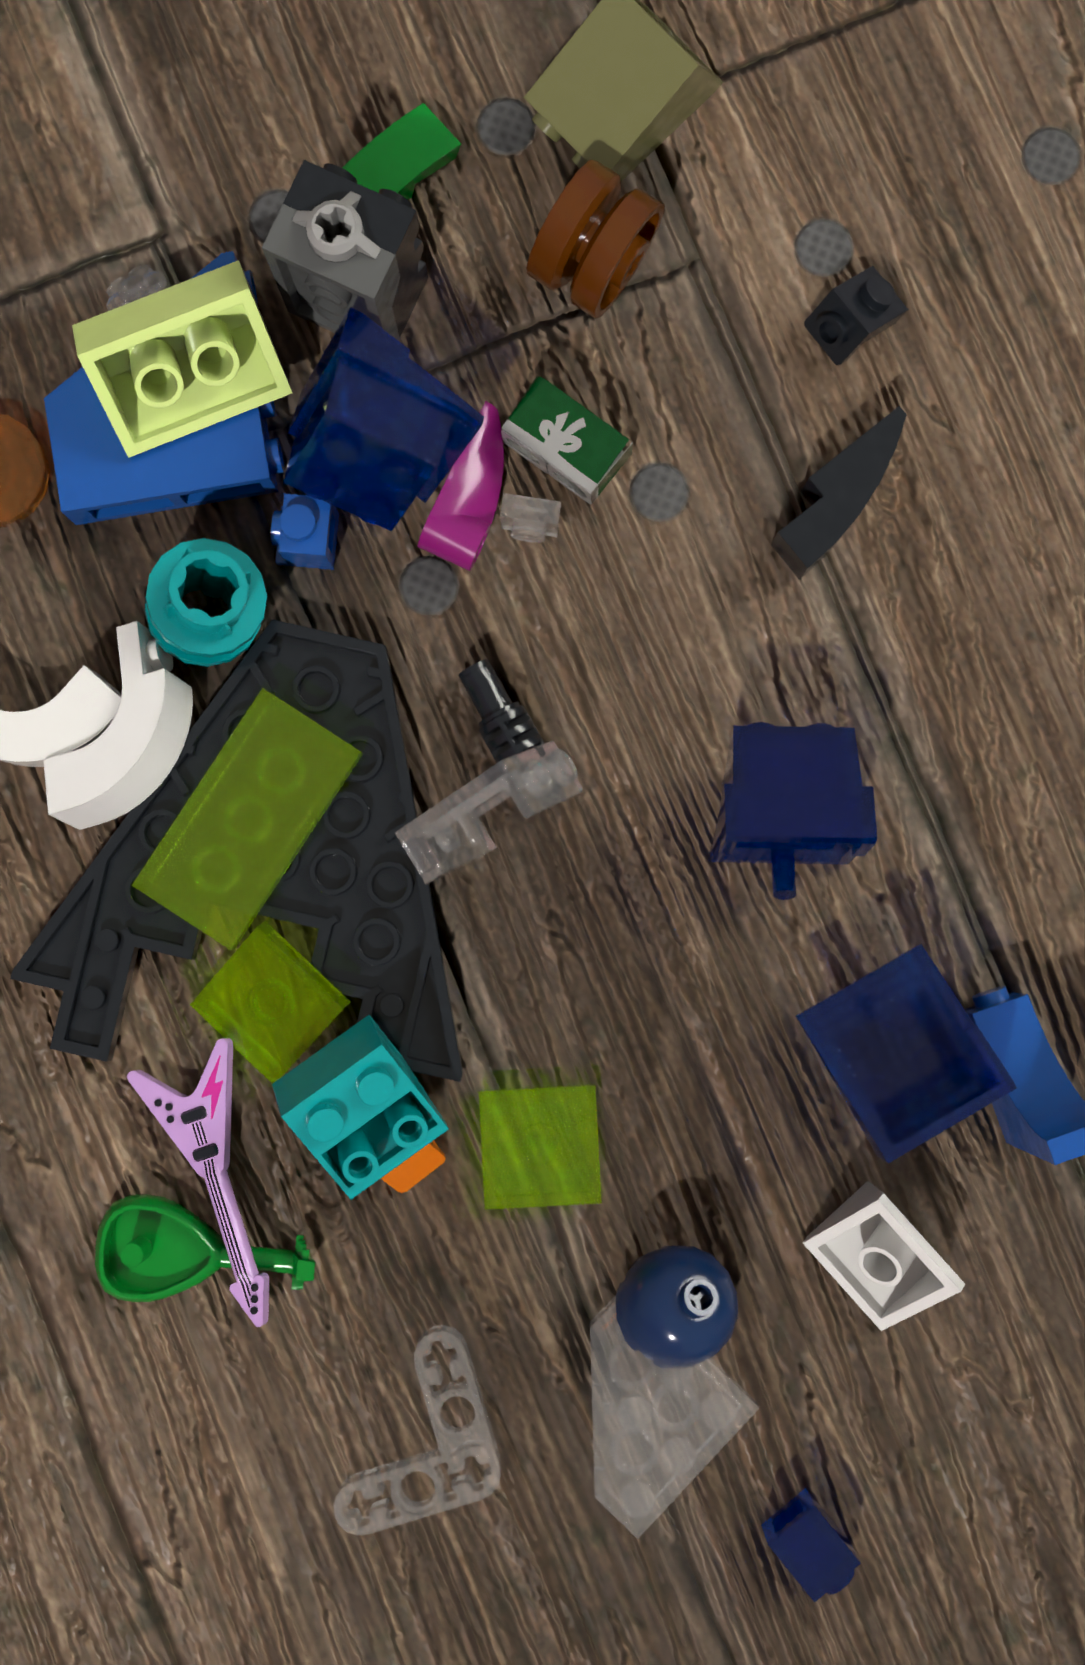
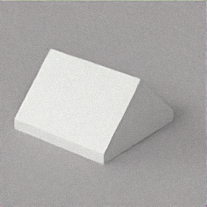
M869 1181L859 1188L803 1241L806 1248L881 1331L961 1292L965 1286V1283L889 1198Z

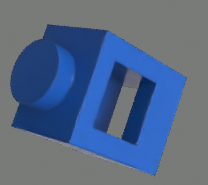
M284 493L281 511H274L271 523V543L273 546H277L275 562L277 565L334 570L339 512L332 498Z

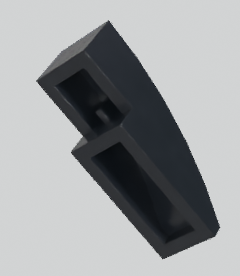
M900 406L810 476L805 483L801 493L811 506L781 529L771 544L799 580L831 551L860 515L880 484L896 450L907 416Z

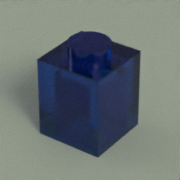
M807 1488L761 1525L768 1546L814 1602L825 1593L833 1595L846 1587L855 1574L854 1569L861 1564L851 1542Z

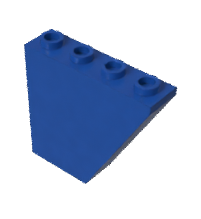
M233 251L221 253L192 278L238 260ZM251 270L244 271L258 305L253 274ZM83 367L44 398L61 512L75 525L278 492L275 474L285 472L284 460L279 439H270L266 419L276 416L274 401L128 458Z

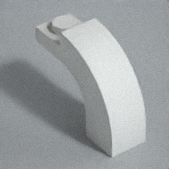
M138 621L116 627L122 677V695L118 710L110 725L90 744L68 753L43 759L48 815L79 830L114 820L131 811L147 799L171 772L181 754L189 732L193 707L192 687L169 672L173 669L172 655L165 652L152 636L150 630Z
M83 665L68 684L48 703L22 712H9L0 709V761L19 766L44 767L43 759L68 753L90 744L112 722L118 710L122 693L100 674Z

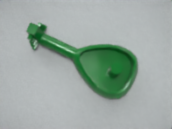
M130 1194L116 1200L104 1213L97 1231L95 1244L97 1277L103 1290L119 1300L152 1302L168 1298L200 1284L216 1273L221 1267L232 1268L221 1236L194 1213L165 1197L149 1194ZM304 1235L296 1236L295 1250L251 1246L258 1271L291 1274L292 1290L303 1289L304 1281H314L316 1261L310 1256V1249L307 1248Z

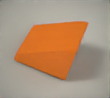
M433 1140L380 1179L397 1192H407L441 1166L446 1160L445 1154Z

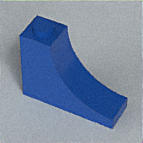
M1001 986L972 996L975 1006L961 1010L959 1014L1006 1143L1054 1165L1085 1155V1101L1076 1091L1058 1062L1039 1023L1029 995L1015 992L1008 994L1006 986Z

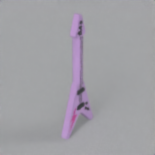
M221 1038L215 1044L196 1090L189 1096L180 1093L142 1070L130 1071L127 1079L196 1173L205 1179L236 1282L230 1285L229 1290L256 1327H261L268 1322L269 1275L267 1273L259 1274L227 1172L230 1164L233 1041L230 1038Z

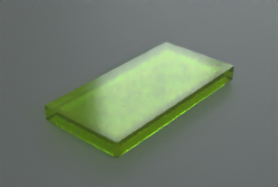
M262 688L132 886L229 950H234L363 753Z

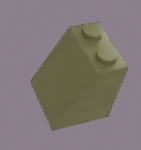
M601 0L523 98L537 111L532 117V121L549 138L558 142L563 137L577 151L571 159L579 169L589 160H597L620 175L621 182L715 93L723 81L642 1Z

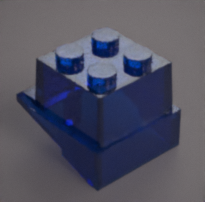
M350 307L300 394L288 431L295 438L283 483L303 491L314 499L323 500L354 514L367 523L392 531L416 497L424 503L427 502L483 425L484 416L408 357L410 349L365 314Z
M756 722L747 726L733 725L722 783L720 809L713 846L710 851V862L771 863L773 897L779 900H789L797 895L795 864L848 865L856 856H865L877 841L873 786H862L855 728L834 727L825 723L812 724L807 727L774 726L766 722Z
M922 944L916 945L795 1016L876 1155L887 1163L892 1162L1017 1089L1011 1076L978 1026L972 1022Z

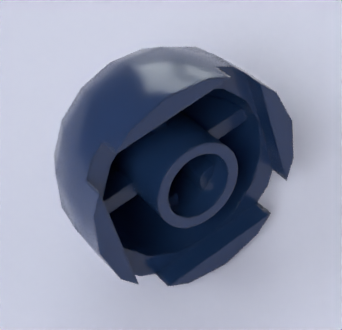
M664 1246L638 1257L627 1272L625 1280L619 1284L616 1293V1319L623 1337L634 1351L639 1350L646 1358L654 1361L651 1362L652 1364L660 1368L684 1369L699 1364L715 1356L732 1337L739 1316L737 1291L729 1272L713 1255L694 1246Z

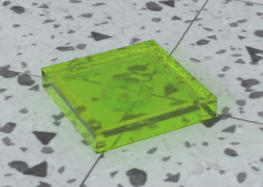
M264 921L254 929L190 1006L224 1038L232 1039L233 1047L273 1084L293 1067L350 1004V1001L272 926Z
M595 1084L479 1090L485 1210L602 1203Z

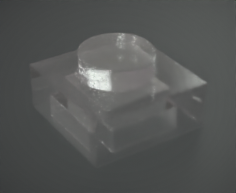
M503 493L500 512L501 529L511 530L510 536L512 538L525 542L541 543L545 541V536L558 537L561 518L560 501Z

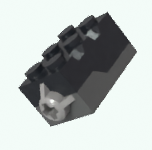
M303 160L262 246L263 253L287 311L391 358L428 280L426 263L420 260L423 253L422 241L416 238L419 222L417 211L412 209V204L405 197L392 190L383 188L377 193L357 184V180L352 174L337 165L326 163L322 168Z

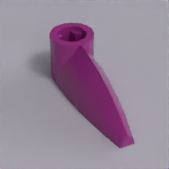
M485 401L426 520L417 545L418 548L468 571H471L476 563L490 531L503 477L504 449L499 412L496 407Z

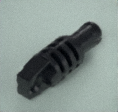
M487 659L479 661L459 673L458 676L482 718L478 723L480 726L479 732L512 792L516 793L524 788L538 812H544L560 803L561 798L548 774L557 770L558 766L524 705L520 706L519 702L512 703Z

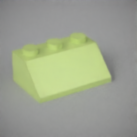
M239 260L72 325L77 356L128 458L292 394L291 387Z

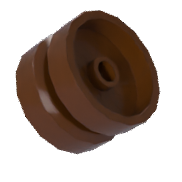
M589 160L566 185L550 210L532 247L526 269L528 276L552 291L567 285L572 280L570 286L571 303L597 319L602 317L613 305L638 269L660 226L665 204L640 188L634 189L620 198V175L597 160Z

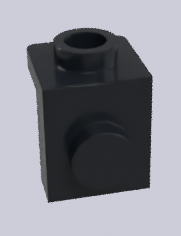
M871 266L833 288L805 320L804 326L834 364L841 365L864 342L896 324L909 309L896 295L892 285L879 274L874 266Z

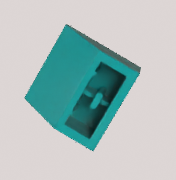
M370 1015L363 1018L272 1084L281 1118L350 1200L449 1129L447 1123L402 1055Z

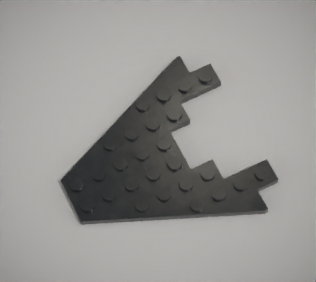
M271 620L188 732L185 745L171 772L147 799L128 813L12 970L10 979L63 991L50 1049L105 1062L113 1060L139 948L196 960L208 906L213 904L318 928L319 931L306 986L363 999L358 1022L370 1015L399 1051L412 1071L461 1082L463 1076L461 1055L386 645Z

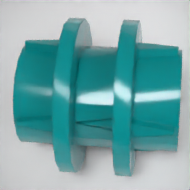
M202 538L179 543L160 557L149 574L145 599V615L150 633L165 652L183 663L209 667L232 661L250 647L264 619L267 593L262 574L247 554L227 542ZM201 590L209 597L222 598L229 609L223 615L210 617L200 609H188L182 602V598L189 592Z

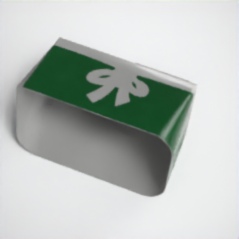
M540 376L535 377L502 426L501 431L504 444L543 472L549 474L590 505L593 504L632 455L633 449L632 442L625 452L622 451L630 439Z

